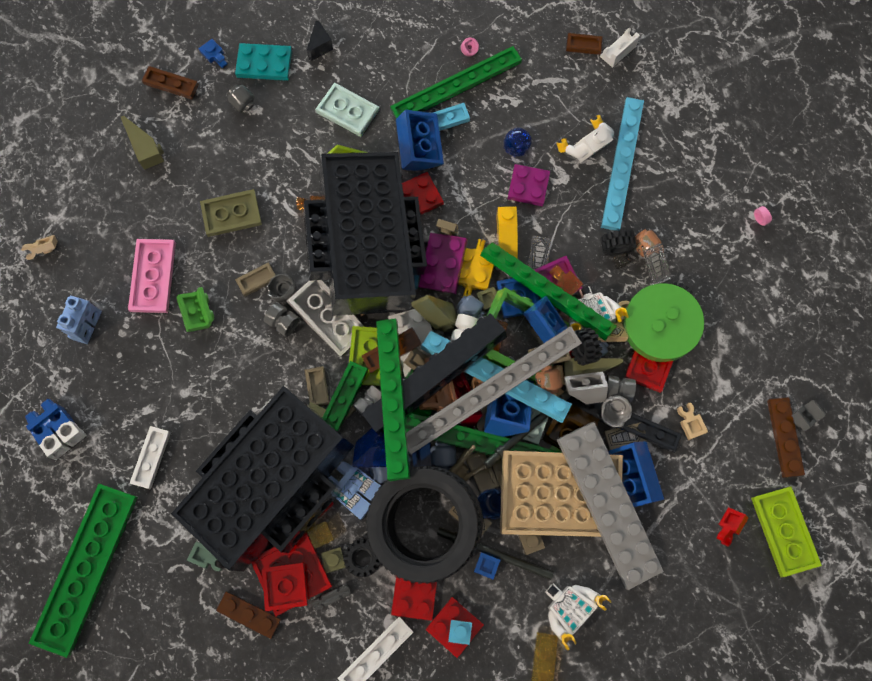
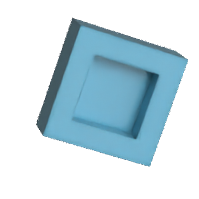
M451 620L448 642L470 645L472 623Z

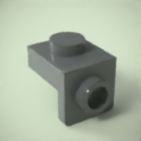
M812 400L799 408L791 416L794 423L799 428H802L803 431H806L817 421L825 417L826 413L815 400Z

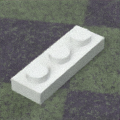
M150 426L130 484L147 489L152 488L171 434L170 431Z

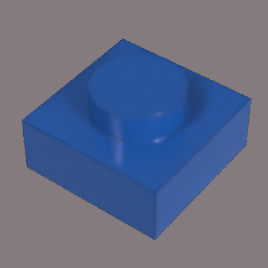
M481 552L474 572L493 580L500 559Z

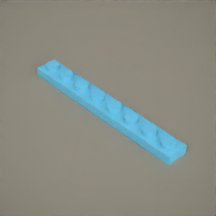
M629 97L625 100L601 228L619 231L621 227L644 100Z
M430 331L422 343L421 349L431 355L440 353L445 349L446 344L450 340ZM482 357L464 372L485 382L504 368ZM527 380L506 392L507 395L563 423L572 405Z

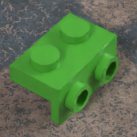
M199 287L197 292L177 295L186 331L191 332L209 328L214 321V314L209 309L208 295L204 293L203 287Z

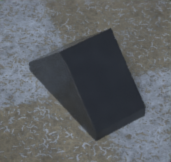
M317 20L315 21L307 47L308 58L311 61L333 50L332 39Z

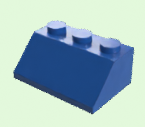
M404 110L396 119L402 170L420 171L443 165L444 160L437 114Z
M526 379L527 381L534 384V381ZM506 393L487 405L484 432L501 437L529 432L532 407Z
M646 441L634 442L608 451L609 455H623L622 483L634 508L664 500Z

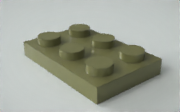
M254 189L200 201L205 231L208 237L262 225Z

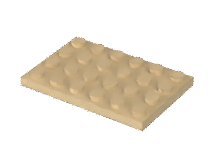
M503 451L501 534L601 537L563 453ZM610 455L622 481L623 455Z

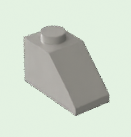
M603 371L564 377L569 395L585 404L599 403L606 400L608 384Z

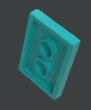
M239 43L235 71L236 77L288 81L292 47Z

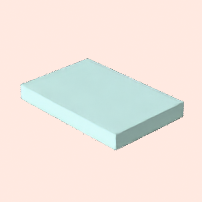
M334 83L315 110L321 116L361 137L378 113L379 106Z

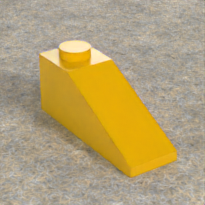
M498 207L496 215L498 246L518 259L517 207Z

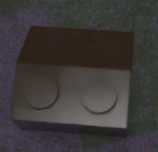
M572 404L563 423L553 419L542 440L561 450L557 439L591 422H594L597 426L599 419Z

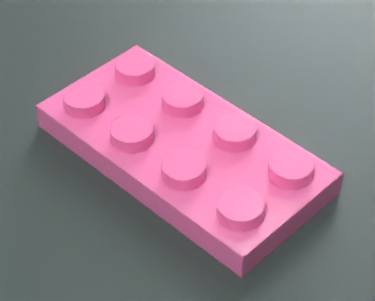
M136 240L128 305L130 312L168 313L176 246L174 240Z

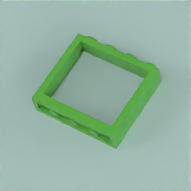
M503 288L497 291L488 314L491 313L496 319L503 301L523 312L532 307L534 303H532L530 298L521 297L516 294L515 290ZM493 349L483 356L484 359L504 369L515 362ZM534 374L528 380L534 381V385L537 386Z

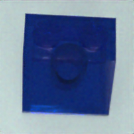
M371 428L356 441L353 467H386L384 435L380 437Z

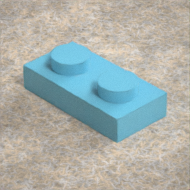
M464 103L433 112L438 117L439 131L470 121V116Z

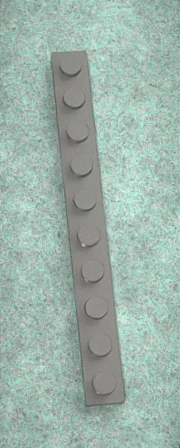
M572 327L566 328L407 431L409 453H414L582 344Z

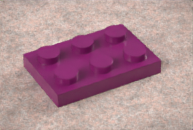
M430 233L426 250L427 267L424 275H421L419 288L451 294L457 293L468 241L467 238Z

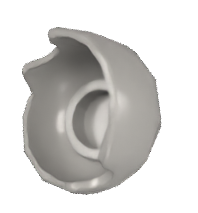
M620 395L610 396L602 404V419L611 427H622L631 417L632 406L628 399Z

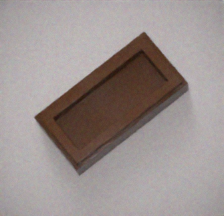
M568 33L566 51L600 55L603 36Z

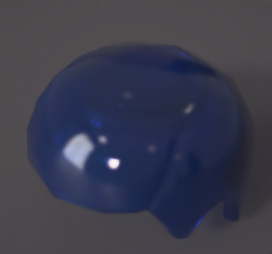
M513 128L505 136L503 142L504 149L512 156H523L532 144V137L523 128Z

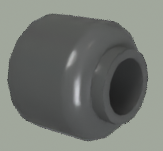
M234 85L227 93L229 96L228 102L239 112L249 111L254 106V95L244 85Z

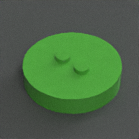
M666 283L650 285L640 290L626 308L629 318L623 317V326L628 335L627 341L631 347L641 356L657 362L674 361L688 354L698 344L704 330V316L697 300L685 289Z

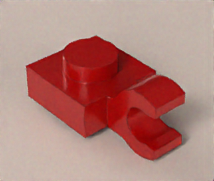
M728 507L719 522L722 530L717 535V539L721 541V544L727 547L731 545L733 533L740 534L748 520L747 515Z

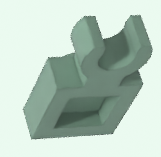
M196 541L187 561L204 569H207L209 564H211L213 570L222 571V568L217 566L218 560L200 542Z

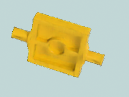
M478 239L476 249L466 248L458 285L465 288L463 296L465 295L466 297L471 295L472 290L489 289L495 265L480 256L486 242L483 239L482 242L481 239Z

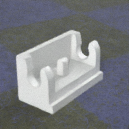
M630 28L610 47L605 48L600 55L612 68L631 52L638 43L640 35L636 32L631 36Z

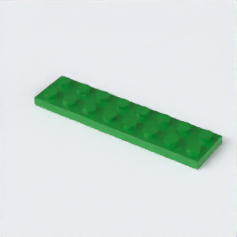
M98 483L28 644L65 658L71 656L138 497Z

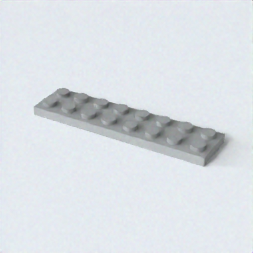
M591 422L557 439L625 589L630 590L664 572L595 423Z

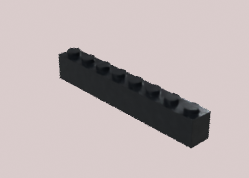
M491 313L479 318L472 328L465 329L459 338L447 343L445 349L440 353L433 354L426 364L418 366L414 369L413 374L408 378L402 379L405 417L507 338L506 330ZM381 396V399L376 403L369 404L362 413L380 437L384 435Z

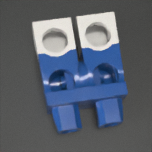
M47 399L41 404L45 412L39 415L36 411H32L25 416L28 422L26 427L31 431V434L46 456L57 460L70 450L69 446H75L87 435L72 420L64 407Z

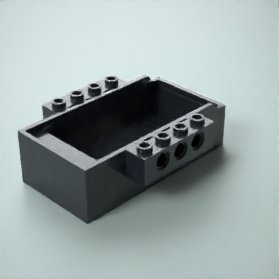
M398 152L321 154L319 171L321 200H304L303 206L309 281L329 280L332 316L409 311L412 306L411 302L414 301L416 296L414 275H424L427 262L418 196L404 197Z
M283 386L259 414L249 410L196 470L202 479L171 514L227 570L244 572L253 561L261 556L270 544L282 553H289L342 491L328 476L351 451L354 445L302 399Z

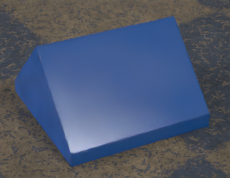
M547 296L541 298L523 313L543 343L568 327Z

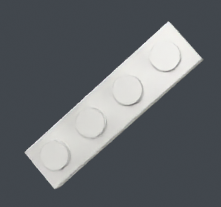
M399 616L338 677V680L366 681L413 633L411 628Z

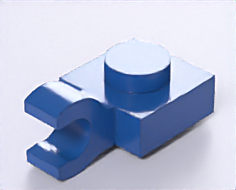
M213 39L198 48L200 53L210 63L216 61L221 68L227 65V62L224 60L223 49Z

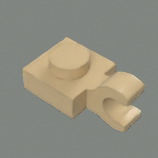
M55 235L36 240L33 244L23 245L21 250H30L32 253L28 254L26 259L31 260L36 254L52 252L56 247L57 239Z

